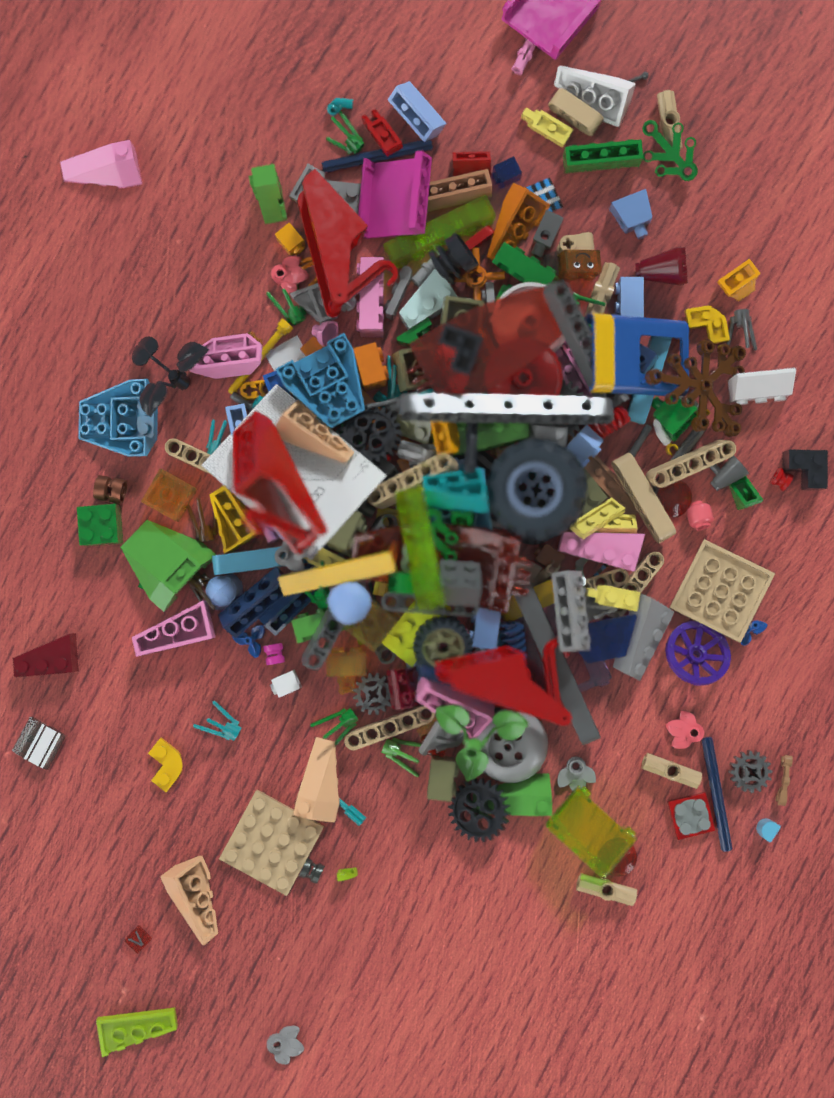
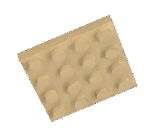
M704 539L669 608L741 643L775 573Z
M256 790L219 859L287 896L324 826L314 820L293 815L294 809Z

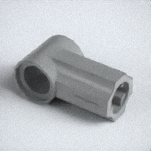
M404 440L401 441L397 451L398 458L417 462L418 465L437 455L435 445H419Z

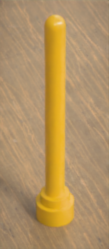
M284 319L278 322L277 331L262 348L261 361L283 335L289 334L294 329ZM250 375L239 376L230 386L228 392L230 394L236 392Z

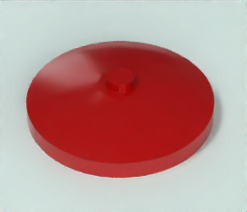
M532 338L509 340L500 345L491 354L486 364L484 384L488 395L558 396L563 383L561 363L555 352L539 340Z

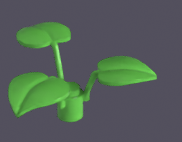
M455 704L436 708L437 720L446 732L456 735L461 729L463 730L466 746L457 753L456 763L459 765V769L467 782L478 777L487 768L488 756L481 749L496 730H498L501 738L515 740L523 734L528 726V721L521 714L511 710L500 711L493 717L495 727L491 729L481 742L477 738L468 739L467 729L464 726L469 723L470 716L465 708Z

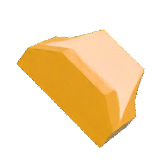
M749 258L719 279L717 283L728 297H733L739 302L755 291L756 279L760 272Z
M430 422L437 455L446 453L450 456L458 453L460 439L456 423Z

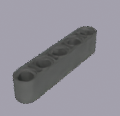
M391 592L385 594L381 600L383 609L390 612L471 617L479 611V606H474V611L467 613L464 606L454 605V610L449 612L445 609V604H438V596ZM387 597L395 599L396 604L394 607L386 606L385 599ZM407 598H412L415 601L413 609H408L405 606ZM426 600L434 601L435 608L433 610L425 608Z

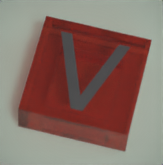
M138 925L124 941L138 954L152 940V937Z

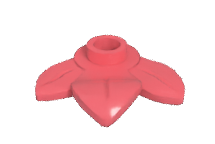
M299 256L286 257L282 264L274 266L271 271L273 281L281 284L282 289H286L287 293L297 291V284L309 278L305 269L302 270L299 266L301 261ZM278 271H283L284 275L278 276L277 273Z
M681 711L680 720H672L666 724L669 733L675 736L671 743V746L674 748H688L692 742H699L704 737L703 727L696 722L695 716L688 711ZM692 729H696L698 731L697 736L691 735Z

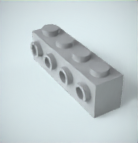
M569 570L552 573L560 652L590 650L581 571Z

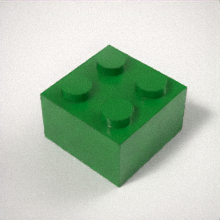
M106 504L77 507L79 546L123 543L121 505Z

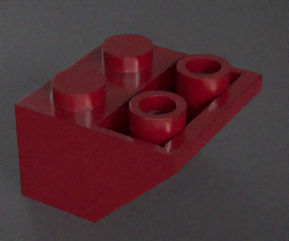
M416 666L386 671L392 709L400 710L422 705L416 700L419 679Z

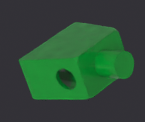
M409 573L388 574L387 592L425 595L426 591L434 592L436 589V580L427 579V575Z

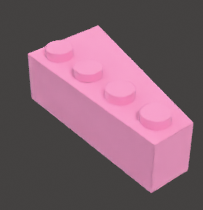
M203 600L132 637L136 657L216 638L209 606Z

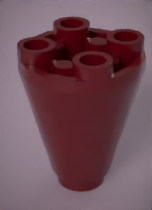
M678 246L641 260L640 263H635L636 277H644L645 281L673 285L688 283L685 247Z

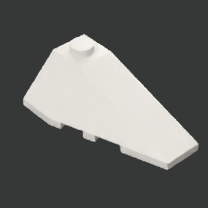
M558 66L554 85L557 88L567 90L599 112L604 118L603 122L619 127L631 103L636 83L608 75Z

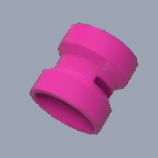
M282 643L263 646L264 652L267 654L265 659L266 665L285 662V656L282 655Z

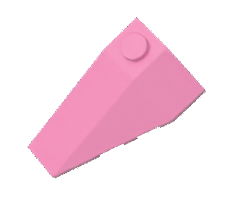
M130 140L111 143L60 162L63 178L66 182L93 183L101 186L111 185L118 188L142 185L136 150Z

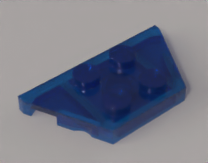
M631 614L587 623L590 650L578 651L586 663L625 657L637 615Z

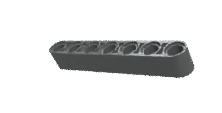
M565 282L549 283L544 288V297L590 390L593 385V336L568 284ZM591 392L594 398L611 399L612 404L616 403L619 398V394Z

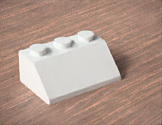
M796 368L736 374L728 380L730 403L736 402V404L746 405L748 401L765 403L767 399H774L775 402L786 400V397L793 393Z

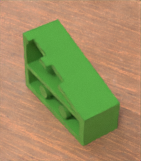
M275 165L251 168L252 175L249 176L250 185L256 200L259 201L265 224L286 221L287 216L283 193Z
M327 608L318 609L316 614L310 616L308 612L297 615L298 619L292 620L297 643L311 640ZM333 620L328 622L329 630H332L335 626ZM356 623L344 624L341 631L356 627Z

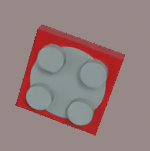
M705 792L667 801L678 840L716 831Z

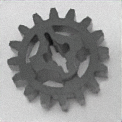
M369 673L367 679L362 676V682H356L359 687L353 688V691L357 693V695L353 696V699H358L356 706L362 705V712L368 709V715L372 711H375L376 715H378L379 709L385 712V705L391 706L388 682H385L386 676H383L381 679L379 678V673H376L375 677H372V674ZM369 681H377V683L372 686L366 684ZM379 686V688L377 689L378 697L374 696L373 698H371L370 701H368L370 698V693L368 691H373ZM383 686L385 687L387 692L386 697L383 696L381 693V688ZM361 690L366 695V699L364 702L361 698ZM373 702L381 703L379 706H370Z
M747 750V755L741 751V757L734 756L736 762H730L733 769L728 770V772L734 775L730 780L737 781L735 786L737 788L741 787V790L744 792L748 789L750 793H754V788L760 792V786L767 787L765 781H771L768 774L773 773V771L767 768L771 763L768 761L764 762L767 757L764 755L760 756V753L757 751L753 754L751 750ZM747 759H755L751 762H745ZM746 767L751 768L755 776L750 775ZM750 781H756V782L753 783V784H746V783H749Z

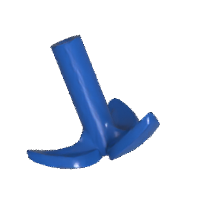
M758 620L750 623L741 644L743 646L748 645L752 640L750 632L760 634L767 628L768 624Z
M256 625L251 630V636L244 631L237 638L233 636L232 638L240 645H249L248 652L250 655L258 658L261 654V645L255 640L263 638L265 628L263 625Z

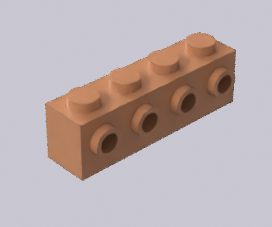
M488 169L430 182L427 212L491 198L492 183Z

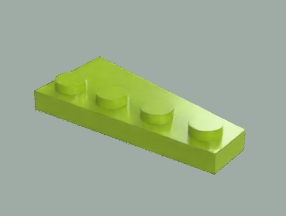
M175 1008L102 1016L96 1020L102 1057L109 1055L110 1052L123 1050L129 1045L142 1043L145 1039L155 1038L177 1030L178 1027Z

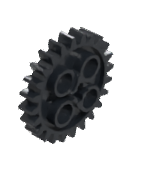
M367 407V410L349 418L348 421L342 422L345 427H339L342 433L339 436L372 464L376 461L378 465H380V459L382 458L384 461H388L387 455L394 456L392 450H399L397 444H401V438L399 437L402 436V432L399 430L401 426L400 423H397V417H393L391 411L386 414L385 407L381 411H379V407L374 409ZM363 422L368 423L365 427H359ZM380 426H386V429L382 431L377 430ZM357 440L363 441L359 445L354 444ZM375 444H382L380 448H373Z
M476 778L471 782L465 781V786L462 784L458 786L459 790H456V797H451V801L454 803L448 806V808L453 809V812L448 814L449 816H454L451 824L457 823L455 831L461 829V837L468 834V841L473 837L475 843L479 842L480 838L484 843L487 841V837L491 841L494 839V835L497 837L501 835L499 830L504 831L506 829L503 824L509 823L505 816L511 815L510 812L506 811V808L511 805L504 802L508 797H502L501 795L504 790L497 791L498 784L491 786V780H488L486 784L484 778H481L479 782ZM471 793H475V794H476V796H477V801H476V802H473V801L471 800V797H470ZM489 800L494 802V810L488 807ZM479 806H480V811L483 812V813H481V814H479V810L476 809V808L479 807ZM465 811H468V812L470 813V815H471V819H470V820H467V819L465 818V816H464V812H465ZM483 818L488 821V828L482 825Z

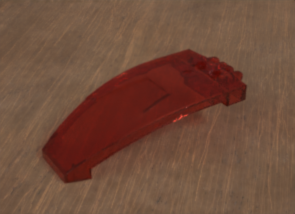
M545 286L496 299L446 322V324L485 338L471 376L450 369L457 349L438 343L444 324L409 343L419 364L408 369V374H412L422 368L424 374L413 380L414 385L426 378L428 379L427 382L416 388L417 391H422L431 385L434 391L428 394L481 395L508 379L542 354L563 335L544 297Z
M444 523L451 531L457 534V542L451 545L446 542L445 535L436 528V536L449 549L456 552V561L480 563L482 586L480 606L489 607L488 610L508 614L512 595H528L526 589L514 586V583L519 585L530 584L528 578L531 577V572L519 569L517 566H533V561L519 557L522 542L521 536L474 526ZM418 524L393 526L356 534L354 536L352 559L391 551L396 566V571L392 573H405L402 570L401 561L404 557L402 550L407 542L406 533L409 530H413ZM425 530L418 535L416 544L426 536ZM411 534L408 538L414 539L415 536ZM450 535L448 537L449 540H453L455 538V536ZM435 547V561L438 563L437 569L439 572L440 560H445V555ZM449 554L447 557L451 559L454 557V555ZM414 562L407 563L410 567L415 564ZM433 572L427 573L429 577L434 575ZM389 573L361 580L367 583L373 580L388 584ZM437 577V578L435 579V580H436V589H435V591H434V592H433V591H426L427 594H432V595L438 596V577Z

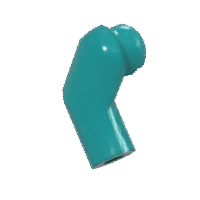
M335 98L327 106V112L334 116L343 108L353 109V99Z

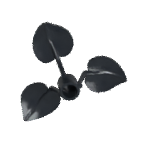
M147 336L138 342L132 353L133 363L137 366H143L151 358L169 373L168 379L170 383L157 381L156 385L149 383L140 394L141 408L149 417H152L154 411L164 401L167 395L166 386L174 389L177 387L180 390H185L189 387L191 379L187 376L186 372L192 369L209 351L207 347L196 342L185 344L177 355L179 362L176 365L179 370H170L153 356L159 348L156 339Z

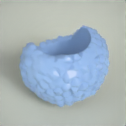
M342 583L333 588L329 594L328 604L330 611L342 624H355L365 618L370 610V595L361 584Z

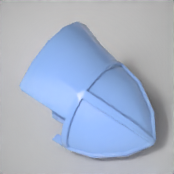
M233 573L216 576L206 586V595L215 606V609L221 611L244 592L242 582Z

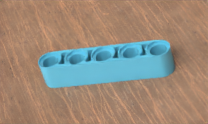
M650 337L647 348L658 355V359L652 369H659L662 372L672 338ZM632 394L627 409L631 418L630 421L642 425L645 424L654 395Z
M280 547L212 556L214 576L275 568L276 566L283 567L274 558L275 552ZM286 553L281 555V559L286 557ZM302 559L303 563H308L306 559Z

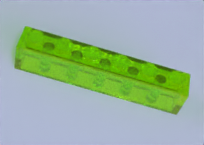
M485 194L427 222L425 234L398 236L384 243L383 249L388 260L395 264L396 268L401 269L414 259L418 261L424 258L425 254L432 249L438 251L436 246L445 245V239L454 232L460 237L464 235L470 236L477 231L476 229L482 226H491L494 223L493 221H495L496 214Z
M422 486L403 488L395 492L418 611L445 606Z

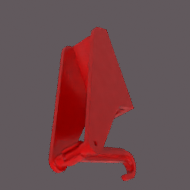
M314 169L304 177L302 183L303 191L299 194L297 202L325 313L329 317L335 318L340 314L341 308L346 302L385 270L392 273V277L386 283L390 287L397 279L398 270L391 261L379 260L348 285L350 251L361 243L368 225L323 176Z
M255 410L233 432V492L253 501L259 507V509L249 508L244 513V523L252 532L260 536L264 533V530L256 526L253 520L274 528L292 551L301 555L305 552L306 548H309L318 540V536H324L328 529L274 423L269 417ZM272 481L281 488L310 525L309 529L305 530L294 525Z
M559 639L548 641L543 649L547 693L529 679L526 672L524 653L509 646L434 662L437 678L441 682L451 685L459 692L561 726H567L571 723L572 715L561 705L555 657V648L559 646ZM563 652L565 657H569V652Z

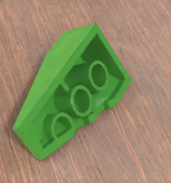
M535 773L532 777L521 782L498 785L497 791L504 790L501 796L508 797L504 802L511 805L506 808V811L510 812L511 815L552 816V793L549 773ZM473 793V802H476L477 796ZM489 800L488 807L494 810L495 804L492 800ZM480 806L476 808L479 810V814L483 813L480 811Z

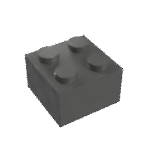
M440 560L438 604L478 607L482 589L480 563Z

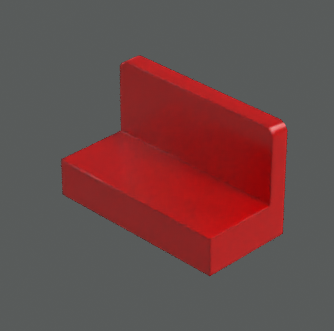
M490 151L452 152L453 177L488 169L491 179Z

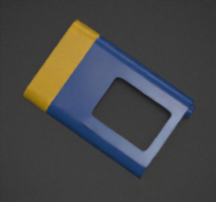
M587 313L584 317L590 332L593 333V385L590 388V392L665 396L679 386L664 382L649 385L646 382L645 374L640 372L641 335L679 339L680 364L689 376V370L684 367V360L689 357V326L686 321ZM689 388L686 389L680 396H686L689 391Z

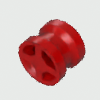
M779 467L773 474L770 484L777 485L780 490L785 491L792 482L794 475L785 473L784 469Z

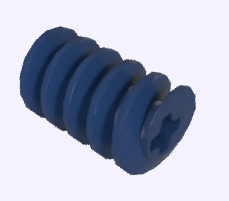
M519 621L500 622L499 626L505 627V629L500 630V634L506 635L501 638V641L507 642L502 646H509L523 652L526 660L527 653L525 651L527 649L524 645L526 643L524 638L525 632L523 631L524 624Z

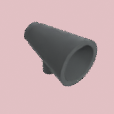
M735 456L729 458L722 468L717 464L709 467L716 474L710 482L716 491L750 474Z

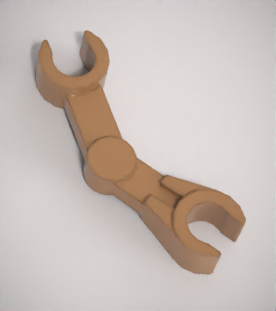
M789 755L781 757V766L783 767L782 785L775 798V801L778 802L777 805L785 806L787 803V787L790 784L789 768L792 766L793 758Z

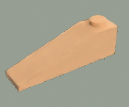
M298 399L281 415L275 426L281 439L287 443L346 464L355 453L339 436H333L329 432V427L325 423L322 425L317 416Z
M316 737L297 796L293 815L316 821H336L340 799L338 796L335 741Z
M198 856L173 866L160 877L167 893L201 944L205 945L218 934L215 910L212 908L211 898L213 897V892L209 887L210 872L203 856Z

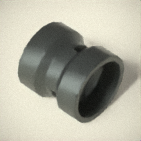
M307 858L299 876L309 878L311 882L317 884L324 865L320 863L315 864L313 860ZM314 866L313 869H312V871H311V874L308 875L309 872H310L311 867Z

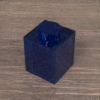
M513 156L494 165L491 177L494 184H498L500 189L521 180L522 171Z

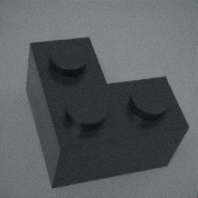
M445 323L438 343L457 349L450 369L471 376L485 338Z
M787 450L782 452V468L784 471H801V490L821 491L828 489V450Z

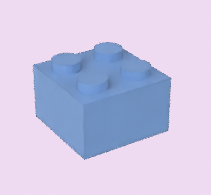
M479 608L477 614L471 616L470 622L474 623L473 630H469L472 647L496 648L501 611Z

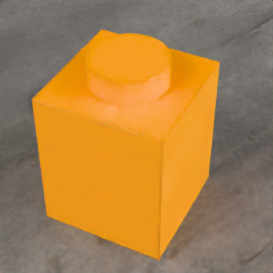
M290 222L275 233L277 241L290 256L298 255L303 251L305 246L304 239Z

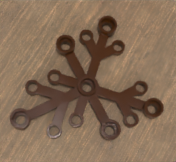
M708 339L698 342L696 347L698 354L702 356L701 373L696 367L697 360L695 357H688L684 360V367L690 371L695 379H690L680 364L681 357L678 354L669 355L667 358L668 364L674 368L678 376L663 374L659 369H651L646 372L645 379L649 385H656L661 382L679 385L671 393L665 395V402L668 405L676 404L678 397L689 387L694 388L693 391L681 399L682 406L687 408L692 407L695 399L699 396L698 416L694 417L691 422L694 431H705L709 427V420L706 418L708 398L715 408L714 422L712 423L713 431H723L727 437L737 436L740 433V424L733 421L728 413L733 416L740 415L742 413V406L738 403L732 405L720 403L712 388L713 382L722 374L735 376L738 374L737 369L739 373H745L742 366L730 367L734 362L741 361L746 356V350L742 346L730 348L728 344L719 345L717 347V368L710 375V354L713 352L715 345Z

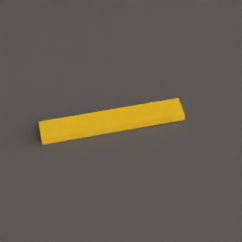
M388 551L280 575L278 580L283 596L318 589L319 586L327 587L396 571L392 552Z

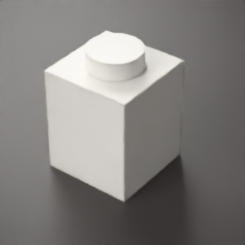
M295 670L272 679V684H270L274 695L277 694L279 698L302 687Z

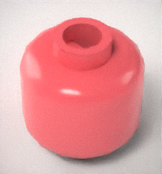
M702 501L691 503V507L686 511L690 527L696 528L697 531L711 527V523L714 521L710 505L702 503Z

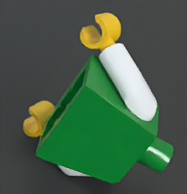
M679 396L678 402L672 405H668L659 397H655L652 400L651 407L656 410L653 413V426L657 437L666 446L665 451L669 455H672L670 452L671 446L676 451L679 450L678 446L672 444L671 441L675 442L691 425L692 419L698 416L699 403L695 401L692 407L685 408L681 404V399L684 396ZM708 409L706 410V415H710Z

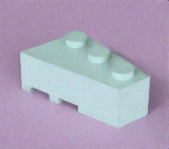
M434 269L401 309L399 318L407 330H409L426 318L431 320L441 314L443 298L445 296L457 297L448 281L442 278L437 270Z

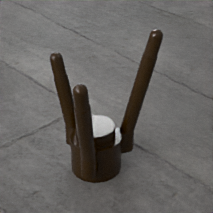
M197 572L188 581V584L199 602L203 601L204 598L211 609H215V606L203 591L207 586L205 582H209L211 579L205 573L201 575Z

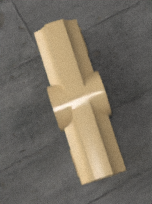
M666 90L657 94L660 114L659 126L663 137L673 147L674 133L672 126L680 121V115L677 112L674 91ZM670 118L674 124H668L666 119ZM679 125L674 127L675 132H680Z
M611 262L604 263L599 279L596 281L590 295L591 299L604 302L605 304L609 303L620 267ZM589 303L585 316L587 313L603 314L606 305L601 306Z
M647 752L642 760L641 769L666 777L669 780L696 789L701 783L702 773ZM675 766V773L668 775V768Z
M580 873L578 876L577 891L633 906L636 902L637 889L583 873ZM604 886H611L609 893H602Z

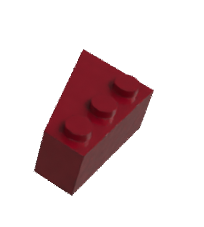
M76 633L65 635L14 657V677L79 671Z

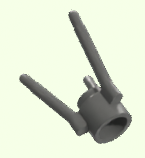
M748 309L735 310L734 317H730V340L726 344L730 346L734 325L736 324V327L744 329L746 348L750 347V334L753 349L756 351L757 345L750 311Z
M399 397L371 403L364 407L366 410L367 407L372 409L385 406L387 413L391 411L393 417H397L399 414Z

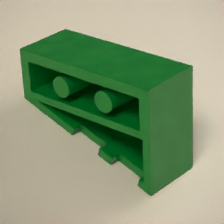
M506 242L502 244L492 261L501 270L522 283L536 282L547 285L549 283H556L560 279L556 275V270L548 265L546 268L540 265V260L533 256L529 258L524 255L525 251L517 246L514 248Z

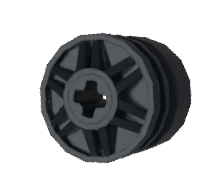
M456 232L445 239L448 247L447 250L441 245H437L436 248L440 255L433 249L428 252L437 272L451 285L457 283L453 274L458 279L463 278L459 270L460 268L470 273L479 266L473 253Z

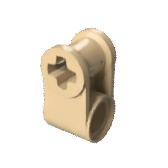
M585 232L563 236L557 246V253L563 258L576 257L579 253H586L589 256L595 253L593 234ZM580 254V255H578V256L584 257V256H587V255H585V254Z

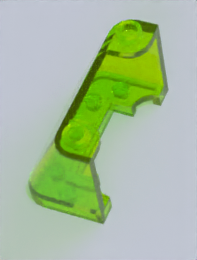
M577 785L552 813V816L548 817L545 825L594 872L605 879L637 841V834L629 826L625 828L616 823L592 801V793L585 786L581 788Z

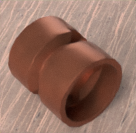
M98 475L93 489L94 499L102 501L109 499L110 502L122 504L127 493V480L119 478L111 480V477Z

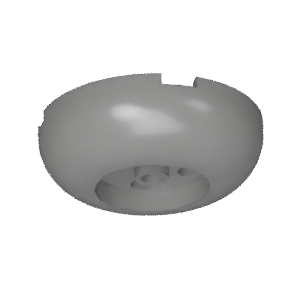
M499 706L494 708V715L503 710L515 711L526 718L528 726L521 735V740H506L502 738V740L497 741L494 735L498 733V730L491 735L485 746L481 749V751L487 754L489 760L484 773L490 778L504 783L521 782L532 777L542 767L548 753L547 733L541 721L536 717ZM493 721L477 737L481 742L491 729L495 727ZM505 744H510L511 749H508ZM497 752H501L503 754V759H497L495 757V754ZM516 752L522 753L523 758H515L514 754Z

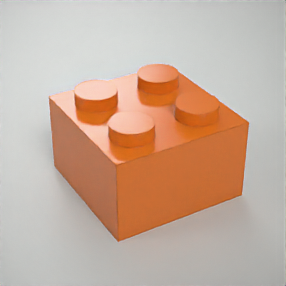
M376 342L353 348L365 392L386 387L389 374L386 365L382 366L384 356L381 347L377 348Z

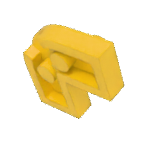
M712 306L685 309V319L689 329L706 326L708 340L714 344L730 340L726 318L718 310L712 308Z
M161 737L148 753L163 765L151 781L163 791L168 792L181 775L183 762L180 752Z

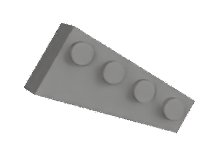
M640 593L637 611L630 610L629 612L631 616L630 622L624 628L625 638L623 643L619 644L613 668L640 681L672 619L674 611L655 599Z

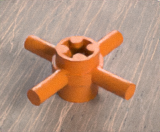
M472 248V253L479 266L470 273L466 272L462 275V279H458L455 275L453 276L457 283L466 282L473 289L474 300H481V289L486 286V282L488 280L505 279V271L487 273L480 266L479 248ZM474 274H481L482 277H478V282H474L472 278Z

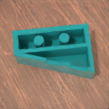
M482 468L476 469L474 474L458 471L422 476L426 507L488 513L487 494Z

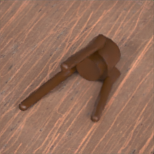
M197 498L201 526L198 527L191 506L187 505L196 531V537H199V542L215 540L214 535H218L217 519H215L214 515L212 529L211 525L205 526L200 498Z

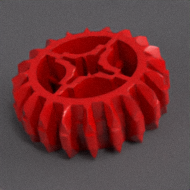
M623 406L613 408L614 420L607 424H588V426L602 439L606 438L630 422L629 413Z

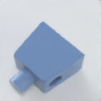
M646 189L611 203L609 209L624 233L635 231L638 239L648 235L645 226L652 221V212Z

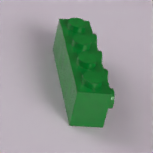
M629 139L620 142L610 141L599 144L590 143L579 146L571 145L565 147L563 152L564 174L640 166L643 160L642 139Z

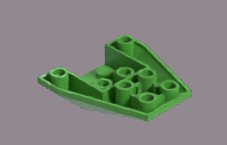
M146 520L120 547L148 598L163 612L177 599L176 594L200 568L205 569L212 562V556L216 555L203 542H199L150 520Z

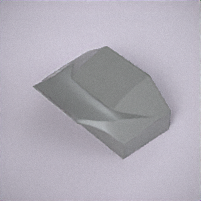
M529 423L528 440H550L566 447L569 426Z

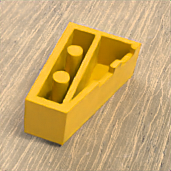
M224 485L210 494L215 519H217L219 536H221L224 547V554L232 553L258 536L244 523V513L247 511V508L242 500Z

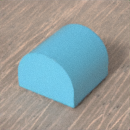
M767 818L761 819L756 826L757 833L769 842H772L781 828L780 825Z

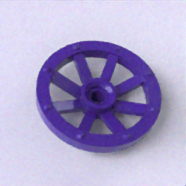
M689 621L679 625L667 639L665 653L668 664L672 671L687 683L698 686L712 684L723 677L730 666L731 652L726 638L723 634L697 621ZM696 629L693 645L686 630ZM703 631L714 638L704 646L701 645ZM678 635H680L687 649L675 645ZM718 643L722 655L707 654V650ZM674 652L684 655L686 658L678 663ZM705 660L720 661L721 666L719 670L713 669ZM689 663L692 664V675L683 669ZM699 665L711 676L700 677Z

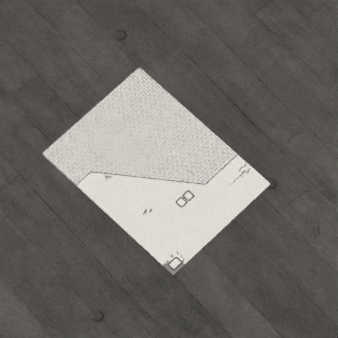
M276 384L243 419L238 427L255 410L269 417L276 426L281 415L296 400ZM329 428V432L333 436H339ZM230 434L202 466L232 493H234L233 435ZM282 440L328 529L324 536H318V540L305 549L303 554L309 560L317 554L386 477L381 470L345 440L343 441L355 452L346 464ZM272 481L294 525L305 530L309 529L310 525L281 488ZM234 493L248 507L259 509L253 501Z

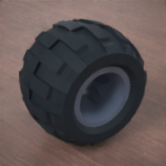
M529 439L511 445L495 459L490 468L491 470L486 480L487 504L490 512L499 525L517 537L529 540H544L558 536L568 530L578 520L584 510L588 489L584 470L577 458L568 449L556 442ZM531 472H535L537 475L533 481L528 477ZM549 475L551 478L550 482L544 483L542 480L543 476ZM539 482L542 493H538L536 496L532 488L536 487ZM521 483H525L527 485V489L525 491H521L519 489V485ZM550 488L555 490L553 497L547 495V491ZM527 496L532 500L529 505L524 503V498ZM540 499L546 502L543 508H540L537 504Z

